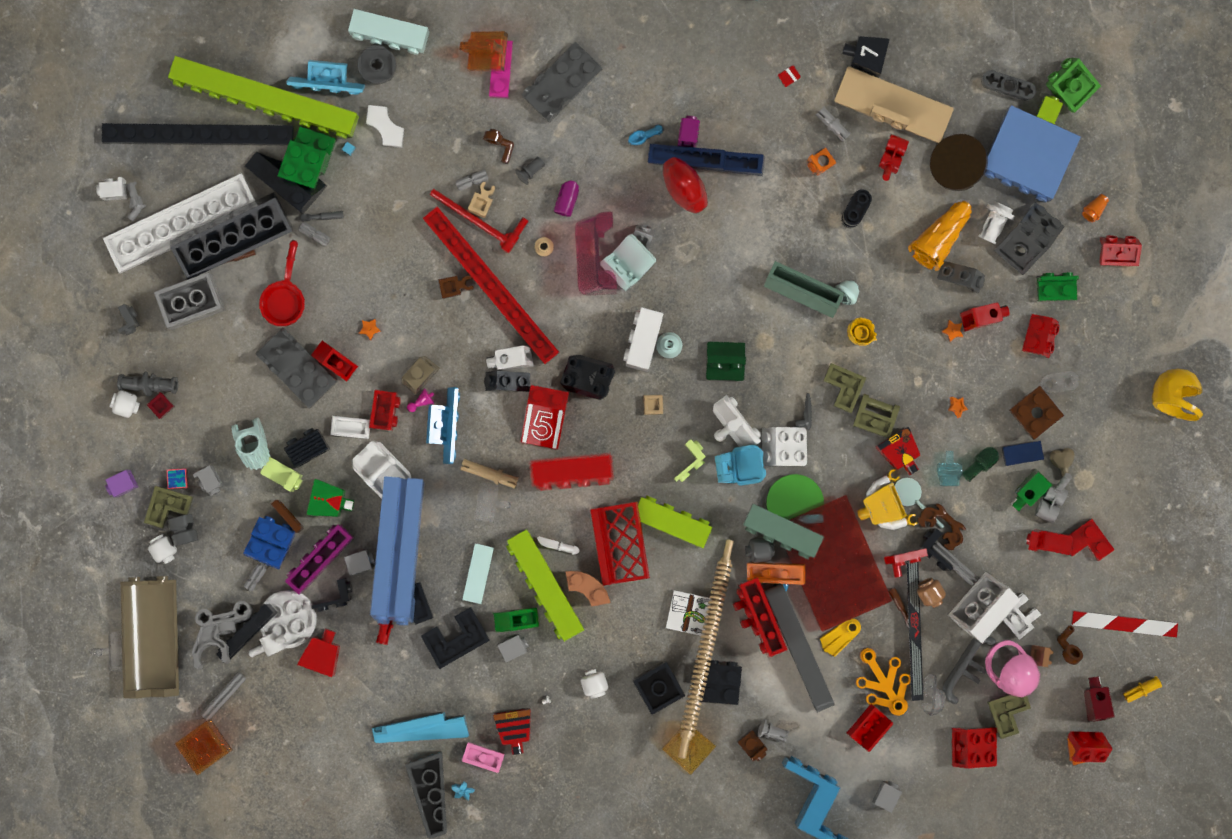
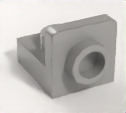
M641 224L636 226L633 235L649 250L655 230L648 225Z

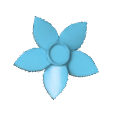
M465 781L461 785L454 784L451 787L455 792V798L463 796L468 801L470 798L469 793L475 791L473 788H467Z

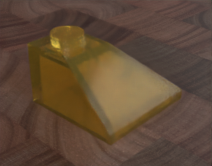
M680 728L662 750L691 775L714 750L716 745L696 728V731H691L695 733V736H692V740H689L686 758H679L678 754L682 738H680L681 733L679 732L684 730Z

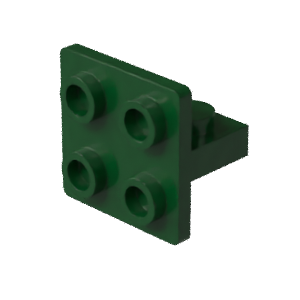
M708 342L706 379L744 381L746 365L745 343Z

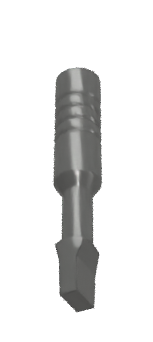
M343 211L300 215L301 221L344 218Z

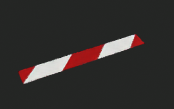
M1073 611L1072 625L1177 638L1178 623Z

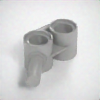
M1065 473L1058 484L1051 483L1052 486L1043 494L1035 516L1052 524L1055 522L1060 512L1058 506L1063 505L1068 495V490L1065 487L1072 478L1069 473Z

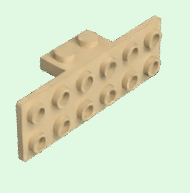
M852 67L847 68L834 100L835 103L871 116L878 122H886L895 129H904L936 143L942 140L954 110L950 106Z

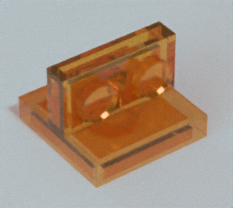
M505 31L471 32L468 42H460L459 49L469 54L467 69L470 71H504L508 33Z

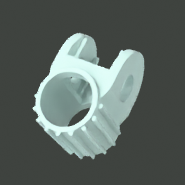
M259 418L252 420L254 427L239 431L236 424L231 426L236 452L243 464L251 470L262 469L264 465L266 466L270 457L266 436ZM253 435L258 441L245 444L243 437Z

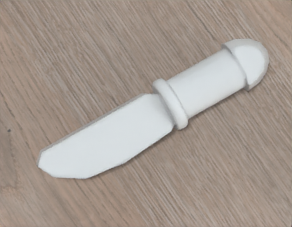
M537 537L540 545L546 548L572 553V555L579 553V548L575 545L571 546L563 542L559 543L551 539Z

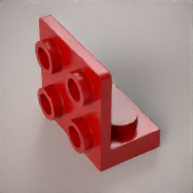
M953 727L952 766L967 769L996 767L997 729L994 727L975 729Z

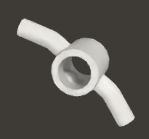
M275 631L259 639L262 645L249 650L250 657L263 652L268 657L285 649L283 643L289 641L291 635L285 633L279 636L278 632Z

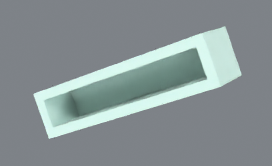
M357 9L353 10L348 29L353 39L359 41L368 39L375 45L388 44L392 49H407V52L415 55L419 53L424 54L429 35L428 27Z

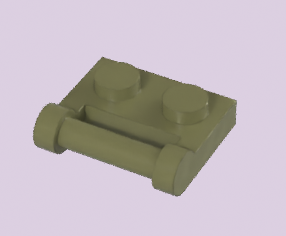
M863 394L853 426L890 438L900 406L896 404L893 406ZM866 405L890 412V418L865 410Z

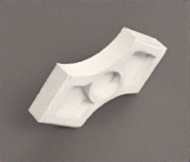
M368 105L366 125L374 127L380 132L383 146L402 148L404 128L392 123L388 116L387 107Z

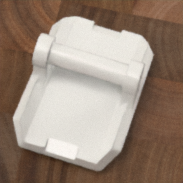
M725 395L713 406V412L724 426L723 429L717 430L714 434L717 441L725 440L726 436L730 434L739 447L757 445L761 442L759 439L761 437L760 432L756 428L750 427L736 408L738 404L733 397Z
M371 441L352 460L353 470L381 499L384 476L400 477L402 479L411 478L410 472L381 442Z

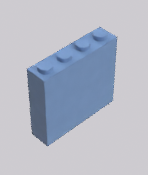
M1011 105L1007 109L988 151V166L984 176L991 179L995 177L1001 180L1002 184L1009 187L1013 185L1019 188L1018 191L1027 195L1031 193L1041 202H1050L1057 192L1081 136Z

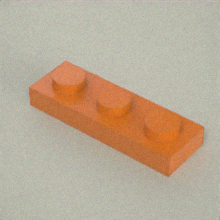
M748 562L747 580L758 577L760 583L804 585L805 564Z

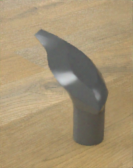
M809 393L806 394L805 409L803 412L805 419L795 421L796 427H806L807 430L812 425L811 398Z

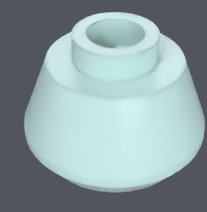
M846 280L835 286V289L845 293L841 301L842 303L853 305L857 302L859 287L854 281Z
M664 333L657 340V351L665 358H674L682 350V341L675 333Z

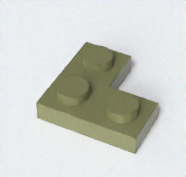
M830 363L823 381L841 388L833 406L852 413L866 377Z
M155 486L144 523L164 528L169 510L188 515L193 497Z
M1008 694L987 702L999 738L1003 739L1018 734L1019 731L1013 714L1031 709L1028 697H1017Z

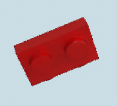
M1032 314L1022 351L1050 358V354L1053 353L1055 348V336L1058 335L1060 329L1059 321L1052 317Z
M374 391L369 428L393 431V427H397L398 416H395L396 408L400 407L401 397H398L397 392Z
M870 704L846 733L866 751L870 752L894 723L874 705Z
M1070 731L1067 736L1076 750L1072 756L1073 762H1105L1113 749L1103 732Z

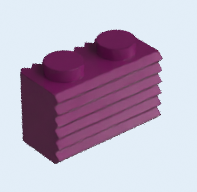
M686 116L681 118L678 146L697 147L700 121L697 120V117Z

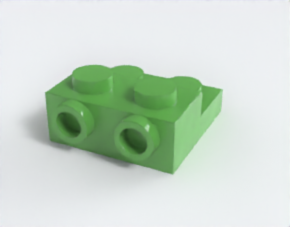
M1067 58L1061 63L1062 68L1058 72L1054 71L1048 76L1049 81L1046 83V86L1056 98L1062 100L1071 112L1075 113L1101 85L1079 58Z

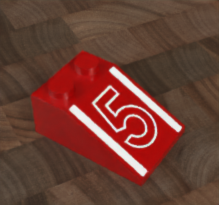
M531 385L521 443L558 450L569 392Z

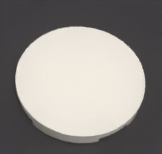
M284 590L274 593L264 602V604H271L278 612L260 630L264 637L275 631L278 632L279 636L289 633L291 639L284 642L283 645L285 648H294L305 643L312 636L317 624V614L315 609H311L312 602L304 594L298 595L293 590Z

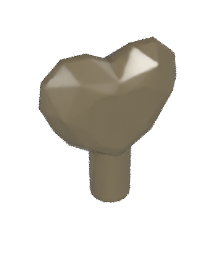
M1065 448L1062 451L1054 450L1050 453V461L1055 467L1061 469L1062 478L1065 473H1069L1068 468L1074 460L1075 454L1070 448Z

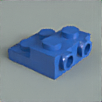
M265 516L264 519L259 517L243 554L279 570L293 542L295 531H292L293 529L288 524L283 523L282 526L276 524L275 520L271 517Z

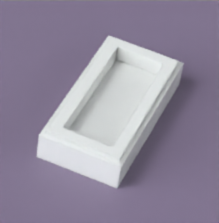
M332 416L330 435L369 439L370 419Z

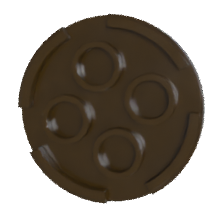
M954 134L944 138L936 145L930 158V170L934 179L945 189L951 191H964L974 187L973 185L985 175L988 166V156L985 148L976 138L967 134Z

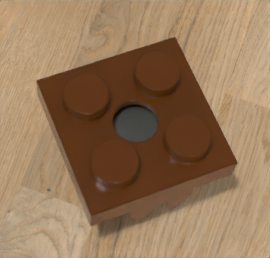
M1038 386L1009 409L1033 440L1064 416L1041 386Z

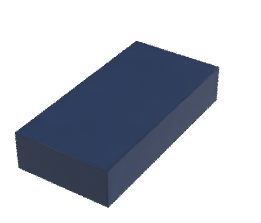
M1041 441L1002 447L1005 466L1044 460Z

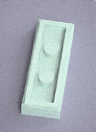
M475 543L462 600L482 604L494 547Z

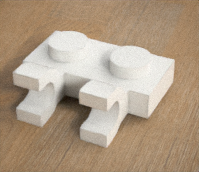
M1023 593L1017 596L1020 601L1003 619L1019 640L1034 628L1031 622L1041 615L1035 608L1030 610L1026 616L1018 609L1029 600Z

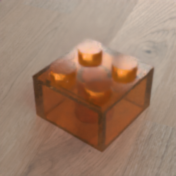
M211 719L175 743L196 775L201 774L233 751Z

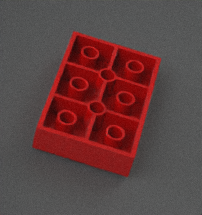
M611 454L530 461L532 486L537 487L540 491L552 490V486H557L559 489L571 488V484H577L578 487H589L592 482H597L598 486L610 485L609 481H613Z

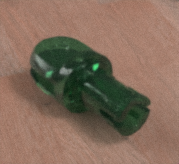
M993 447L984 448L973 458L974 463L962 472L963 477L968 482H971L981 471L987 472L999 460L998 451Z

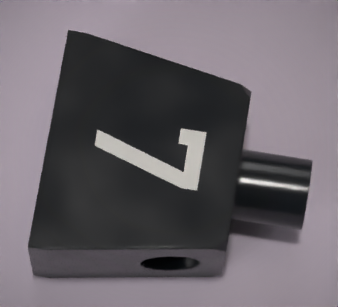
M860 36L857 39L856 45L845 43L842 54L853 57L852 67L879 78L882 73L890 39Z

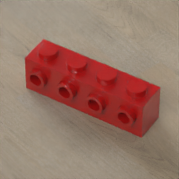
M758 577L737 584L739 589L736 591L739 599H744L746 607H744L746 616L751 618L754 624L751 626L753 633L760 638L761 643H759L762 654L772 657L788 650Z

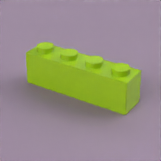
M647 495L645 498L641 497L638 508L642 523L704 549L712 527L709 526V521L699 518L698 521L691 518L692 514L682 510L681 513L673 511L674 507L664 503L661 506L656 503L657 499Z

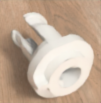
M994 201L993 205L987 204L986 206L991 211L983 225L981 235L979 234L978 236L996 244L995 241L1001 234L1007 220H1014L1015 216L1012 215L1013 209Z

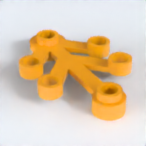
M871 648L862 649L860 659L864 663L869 664L879 683L867 680L861 676L856 679L857 687L885 692L889 698H879L875 694L869 693L866 696V702L869 705L877 704L888 707L889 711L894 715H903L908 708L904 696L907 685L911 682V677L906 673L899 676L900 685L896 695L892 688L897 668L901 665L900 659L897 657L889 659V670L886 678L875 661V651ZM868 652L872 654L869 660L865 658V654ZM893 659L898 660L897 666H892L891 662ZM903 676L908 677V681L906 683H903L901 681ZM860 679L865 680L864 686H859L858 682ZM870 696L875 697V701L873 703H870L868 701V698ZM900 702L902 707L897 710L895 704Z

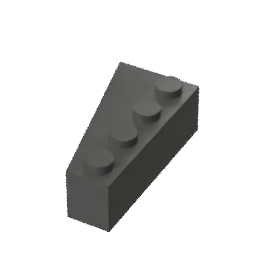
M441 751L405 763L428 839L447 834L443 754Z

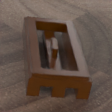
M275 500L271 503L296 533L304 529L303 525L280 500Z

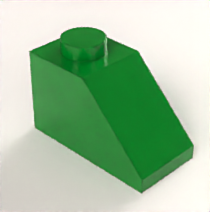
M537 608L493 613L495 632L539 627Z

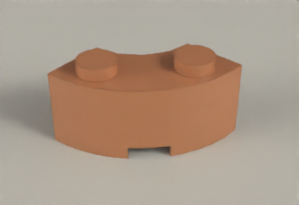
M566 571L569 591H578L584 594L589 599L591 606L611 603L605 587L595 577L581 571Z

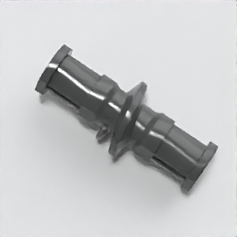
M145 371L142 377L120 374L117 380V387L119 391H124V389L143 390L146 396H152L154 391H166L176 394L179 382L177 377H156L154 373L149 377L148 372Z

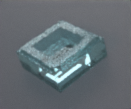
M821 514L803 515L802 523H823V516Z

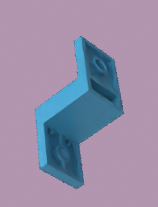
M793 756L790 759L785 757L782 764L786 769L815 783L795 821L796 826L818 839H849L839 833L837 836L834 835L830 828L822 825L840 790V787L837 785L838 781L827 774L825 776L820 775L821 772L810 765L807 768L804 767L801 760Z

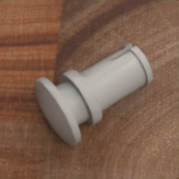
M766 719L762 720L758 729V737L761 738L762 735H765L766 738L772 737L784 743L787 740L785 737L788 738L789 734L788 730L775 727L772 723L767 724Z

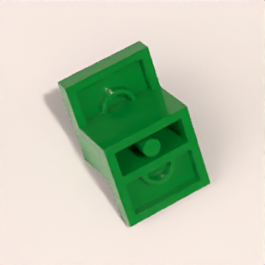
M300 126L295 141H289L278 177L315 189L320 174L325 175L337 139Z

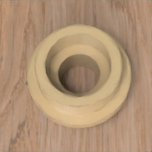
M542 237L536 241L535 251L538 255L545 257L553 252L554 245L549 238ZM541 244H547L548 248L546 250H542L540 248Z

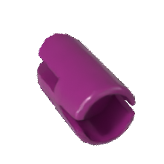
M567 181L561 185L554 207L555 213L566 217L572 216L579 193V186L575 181Z

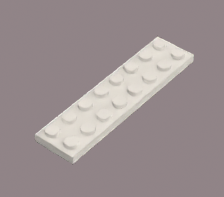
M241 173L106 236L103 240L118 272L121 274L170 251V240L250 204L255 199Z

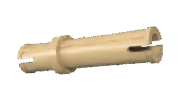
M466 459L463 460L461 471L492 480L497 485L500 483L513 489L516 488L519 477L503 473V470L500 469L497 471Z

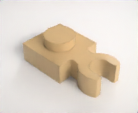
M482 182L480 186L481 194L475 192L468 207L469 212L486 218L493 199L488 197L493 195L495 191V186H492L490 191H486L484 189L486 182Z

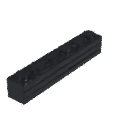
M263 604L259 608L260 610L254 613L251 619L246 621L243 627L238 629L234 633L235 635L226 641L229 647L230 660L278 613L271 604ZM219 648L216 655L222 659V652Z

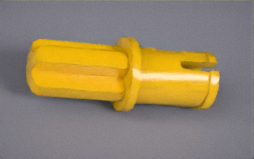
M1155 676L1144 683L1139 682L1138 686L1124 692L1123 696L1130 703L1142 696L1147 697L1148 693L1161 688L1162 684L1159 678Z

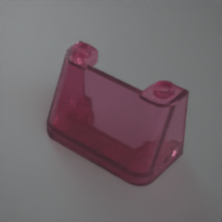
M613 212L595 214L581 219L575 225L578 288L582 294L587 296L617 294L615 274L609 270H600L598 239L604 238L605 232L613 228Z

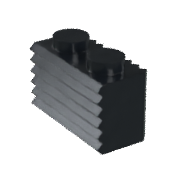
M311 428L303 433L304 437L300 439L295 437L286 442L288 446L284 447V450L294 468H299L330 450L319 429L314 430Z

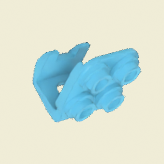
M757 445L736 447L732 452L715 456L718 483H737L742 486L762 482L766 476L762 459L763 450Z

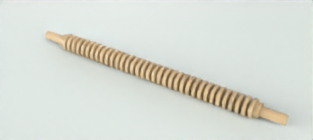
M726 540L723 557L717 562L719 566L716 567L718 571H715V575L718 576H714V580L717 581H713V584L716 586H712V589L715 591H711L712 595L709 598L711 600L708 603L710 605L707 607L709 610L706 612L709 615L705 616V619L708 620H704V624L707 625H703V629H706L702 630V634L705 635H701V639L704 640H700V644L703 645L698 647L702 650L697 652L701 655L696 656L700 660L695 661L699 665H694V668L697 670H693V673L696 674L692 675V678L695 680H691V683L694 685H690V688L693 690L688 692L692 695L687 696L691 700L686 701L690 705H685V708L689 710H684V713L687 714L683 715V718L686 720H682V723L685 725H681V728L684 730L679 732L681 733L680 738H682L678 757L683 759L686 758L689 740H692V736H695V733L691 731H696V728L693 727L697 726V723L694 721H698V718L695 716H699V713L696 711L701 709L697 706L702 704L698 701L703 700L699 696L704 695L700 691H705V688L702 686H706V683L703 682L707 681V678L704 676H708V673L705 671H709V668L706 666L711 664L707 661L712 659L708 656L713 655L709 651L714 650L710 646H715V643L712 641H716V638L713 636L717 637L715 632H718L716 627H719V623H717L720 622L718 617H721L719 612L723 610L720 607L724 605L721 602L725 601L722 597L726 596L722 592H727V589L724 587H728L729 573H731L729 568H732V560H730L734 543L732 540Z

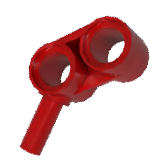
M891 134L878 166L884 169L883 180L888 181L891 173L897 174L903 159L901 157L904 156L909 144L908 140Z

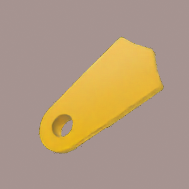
M853 618L848 619L820 637L823 651L835 657L859 634L861 630L860 622ZM850 624H855L856 629L854 631L849 630Z

